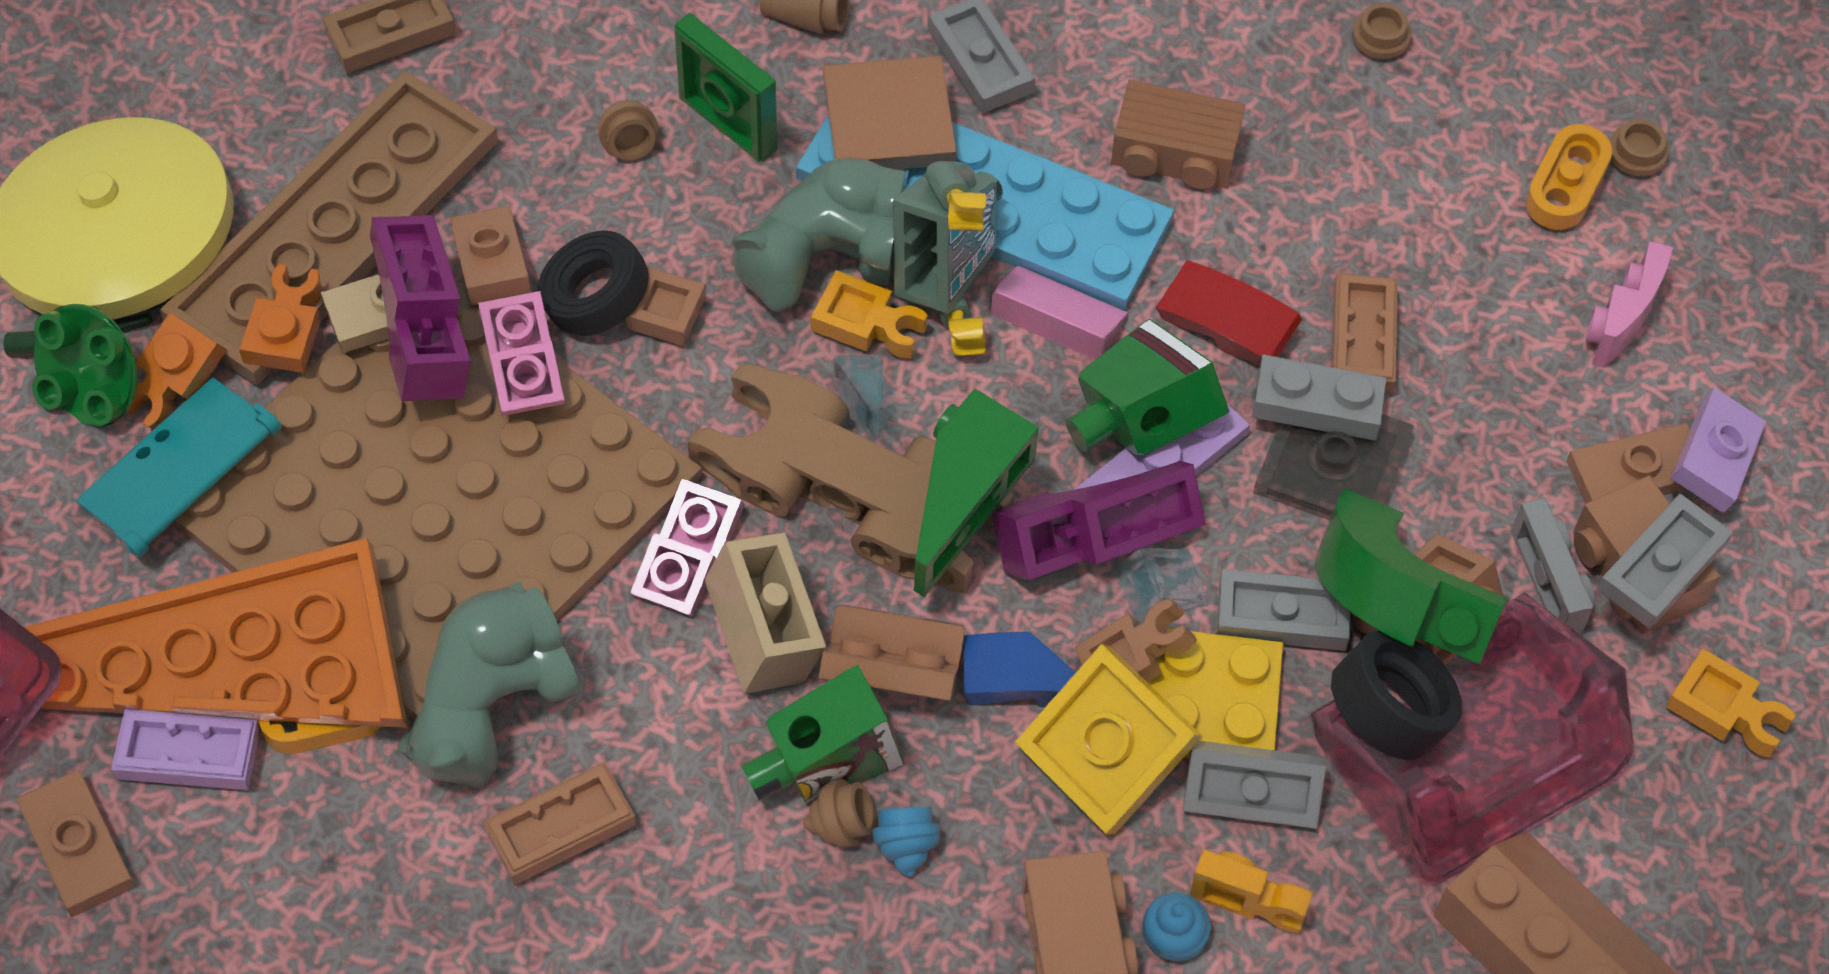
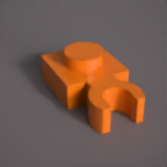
M279 263L271 276L275 299L256 298L239 351L245 364L304 373L321 322L318 308L312 306L321 297L322 284L318 270L310 269L308 279L303 285L290 287L287 265Z
M170 312L136 361V366L148 374L143 382L137 383L135 397L127 412L133 415L144 402L151 400L152 409L144 419L143 424L154 430L174 412L172 401L176 395L179 394L188 399L200 389L227 349Z

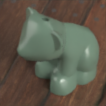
M851 157L831 160L814 169L804 180L781 198L765 219L749 231H744L733 239V265L736 275L744 285L762 299L771 311H783L797 303L814 252L831 250L859 260V271L864 280L876 285L889 287L894 264L893 199L905 190L906 170L887 168L866 159Z
M517 582L502 589L481 592L462 601L447 616L440 629L437 647L427 676L424 705L413 727L403 734L397 746L398 750L402 754L407 755L424 775L440 781L460 783L475 789L484 787L490 782L498 769L497 746L489 713V707L497 699L524 690L525 692L538 691L542 698L553 703L574 697L580 692L579 679L563 647V637L558 622L549 603L538 588L534 587L525 591L521 582Z

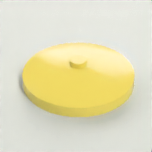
M128 117L103 120L81 126L52 139L25 158L10 173L0 187V278L21 303L41 314L52 312L68 304H85L97 306L100 311L111 319H117L150 309L168 300L189 286L208 268L227 239L233 219L234 199L229 179L220 159L211 146L199 135L178 124L153 118Z

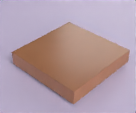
M942 56L823 65V82L834 160L845 157L866 159L892 169L928 167L936 161H956L957 152Z

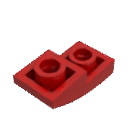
M1186 260L1156 306L1162 320L1213 337L1221 351L1258 364L1261 363L1263 354L1279 357L1302 320L1299 312L1263 291L1227 274Z

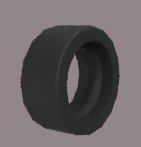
M1379 630L1369 632L1332 671L1331 691L1337 709L1349 727L1369 746L1389 757L1406 761L1424 757L1462 718V698L1456 681L1443 662L1418 641H1415L1411 647ZM1381 679L1391 684L1403 695L1413 711L1402 705L1389 693Z

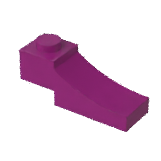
M434 215L372 217L369 237L379 272L390 342L389 360L401 401L464 398L471 360L457 319L460 296Z
M1178 461L1144 473L1090 487L1054 494L1044 492L999 508L992 513L1004 572L1028 581L1081 561L1098 565L1206 525L1194 464L1184 461Z

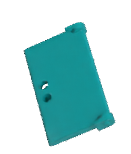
M212 377L83 492L75 502L114 533L129 553L140 559L149 550L147 545L268 435L275 436L283 427L277 417L258 403L255 406L251 405Z

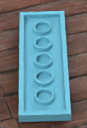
M828 115L796 167V179L804 180L814 169L828 161L834 160ZM952 122L957 152L956 162L969 165L975 173L987 172L993 175L1002 186L1003 195L996 204V247L991 258L1014 267L1019 265L1125 311L1173 221L1174 209ZM928 167L898 169L906 170L905 189L922 178Z

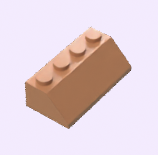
M1528 831L1494 844L1445 887L1433 916L1492 974H1677Z

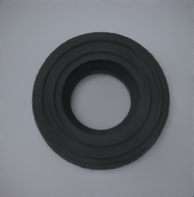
M594 231L571 240L550 258L539 278L538 291L541 292L544 311L556 326L572 335H595L615 327L636 309L647 289L648 269L640 252L625 236L613 231ZM602 268L612 269L610 279L600 290L588 297L574 298L577 286L585 277Z

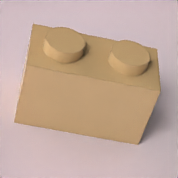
M786 533L726 541L704 580L743 693L747 694L805 682L826 649V644Z

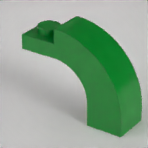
M1345 488L1337 500L1315 556V569L1324 587L1354 615L1400 642L1412 647L1416 639L1419 638L1480 664L1508 598L1442 571L1414 555L1400 542L1396 535L1404 515L1403 512Z

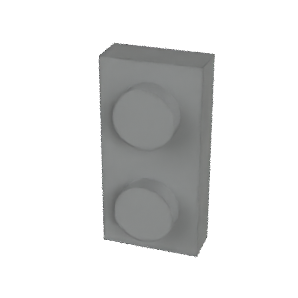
M965 0L928 15V31L982 114L1034 93L1036 78L984 0Z
M1263 354L1258 372L1252 418L1376 441L1381 426L1386 377Z
M1679 494L1602 577L1597 590L1651 629L1727 546L1733 532L1682 494Z
M1546 497L1521 503L1511 534L1557 641L1582 635L1591 612L1595 608V594L1590 579L1585 573L1578 572L1570 554L1571 540L1568 529L1563 520L1554 518Z
M1222 569L1219 581L1216 634L1283 642V645L1346 651L1350 635V611L1330 594L1319 578Z
M1198 741L1190 750L1183 812L1317 829L1326 773V759L1323 756Z

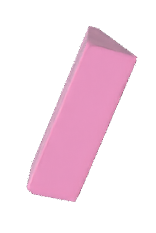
M1019 265L998 284L992 294L991 315L1095 360L1109 350L1128 316L1126 311Z

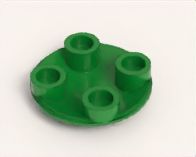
M85 304L64 305L52 312L39 316L34 326L36 336L34 363L37 376L32 383L33 395L39 405L46 410L63 409L76 417L81 424L92 425L93 427L107 426L119 420L130 408L137 388L135 357L120 327L102 311Z

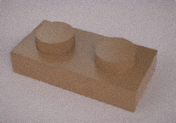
M368 0L322 17L325 32L346 74L456 35L454 19L444 0Z

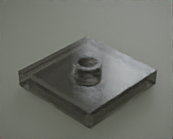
M1382 414L1381 426L1377 439L1374 441L1349 436L1338 431L1326 432L1280 423L1255 482L1253 493L1326 520H1330L1337 500L1345 488L1385 505L1415 425Z

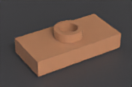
M510 206L450 217L470 306L478 305L480 302L531 293L528 273Z
M1337 273L1333 293L1331 367L1386 377L1385 393H1393L1396 383L1398 278Z
M1687 423L1571 450L1566 461L1585 504L1650 475L1663 495L1687 490L1670 479L1690 431Z
M603 762L484 820L483 824L485 832L515 886L636 826V819L609 768Z
M80 769L16 798L70 917L135 887Z

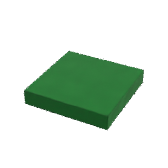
M689 12L674 24L679 99L756 161L764 162L777 151L776 80Z

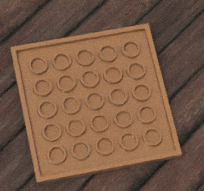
M457 283L455 284L460 296L462 315L458 316L457 319L471 360L464 398L401 401L389 360V339L345 353L341 352L337 341L308 367L304 373L298 376L264 407L277 417L283 428L273 437L268 435L172 523L232 573L368 538L374 547L405 713L414 721L424 705L427 676L437 647L440 629L447 616L462 601L481 592L502 589L521 582L525 591L534 587L539 589L558 621L669 512L682 479L697 484L703 478L702 467L557 358L556 362L565 404L502 416L479 305L470 306L467 291Z

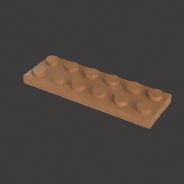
M404 70L220 250L213 262L195 281L174 295L160 309L163 320L171 312L226 348L227 351L220 361L258 386L275 368L243 363L239 348L256 298L275 299L271 276L275 267L279 263L287 265L290 287L303 285L308 279L310 269H317L322 284V292L364 279L377 266L369 237L372 217L426 216L498 143L496 128ZM321 296L319 301L312 307L318 308L320 320L322 321L327 316V312Z

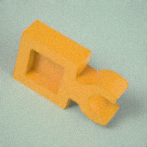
M836 270L811 315V331L866 352L875 338L883 341L887 350L893 355L910 359L914 354L915 339L904 336L899 331L913 329L924 334L927 329L928 315L923 310L914 306L892 308L891 290Z
M1702 648L1666 705V708L1721 741L1725 740L1732 728L1742 733L1744 742L1749 749L1760 756L1769 758L1780 740L1768 734L1763 729L1762 724H1772L1777 729L1786 733L1796 717L1795 713L1788 706L1780 702H1761L1752 697L1761 682Z
M1203 849L1195 870L1189 895L1196 900L1252 920L1255 915L1266 918L1271 924L1280 929L1299 934L1313 893L1296 885L1287 883L1277 884L1266 880L1269 872L1256 868L1255 864L1243 855L1227 851L1217 854Z

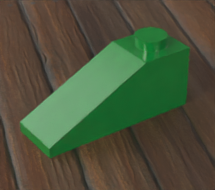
M975 388L959 407L952 404L943 412L933 432L936 444L917 547L914 575V591L923 597L928 594L1035 461L1039 427Z

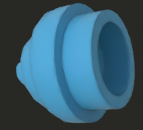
M931 807L879 810V827L872 828L873 842L880 846L883 856L893 861L897 870L907 877L913 876L916 868L926 862L928 851L933 849L940 840L939 823L932 822Z
M1178 892L1163 894L1153 900L1146 909L1142 922V934L1148 947L1159 957L1170 961L1189 960L1200 954L1208 943L1211 933L1209 914L1202 903L1192 896Z

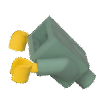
M936 161L928 166L922 178L893 199L895 296L938 311L943 325L949 327L953 355L986 354L983 317L970 318L971 312L964 293L994 253L996 247V204L1002 198V186L993 175L987 172L975 173L965 163Z

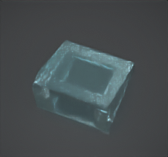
M880 355L835 356L833 360L834 389L869 439H879V437H882L883 360H880Z
M1144 547L1136 550L1116 569L1132 616L1140 623L1145 621V617L1151 607L1164 599L1171 598L1183 608L1184 612L1209 605L1189 550Z

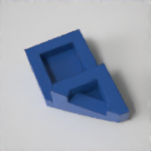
M1031 632L964 635V695L970 705L1035 698L1039 707H1046L1076 673Z

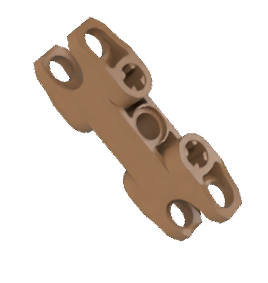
M740 364L731 377L733 383L732 397L739 404L759 413L767 420V423L759 431L748 436H731L712 428H697L688 441L689 458L702 467V471L725 485L736 497L777 517L786 516L799 496L824 508L831 504L845 511L844 518L859 524L850 540L856 553L863 559L900 577L914 580L915 559L936 441L925 437L915 438L902 456L843 428L850 417L849 408L843 400L828 389L799 375L781 373L757 365ZM1010 491L995 510L1013 504L1014 494ZM991 514L986 522L994 525ZM962 550L935 585L953 592L964 593L973 579L972 568L974 561Z

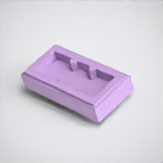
M1714 387L1702 399L1670 479L1724 513L1738 497L1766 421Z
M124 709L111 771L115 779L249 790L261 729L258 720Z

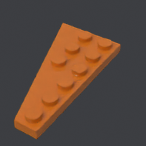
M368 538L0 633V707L124 713V709L264 721L408 728L374 547Z

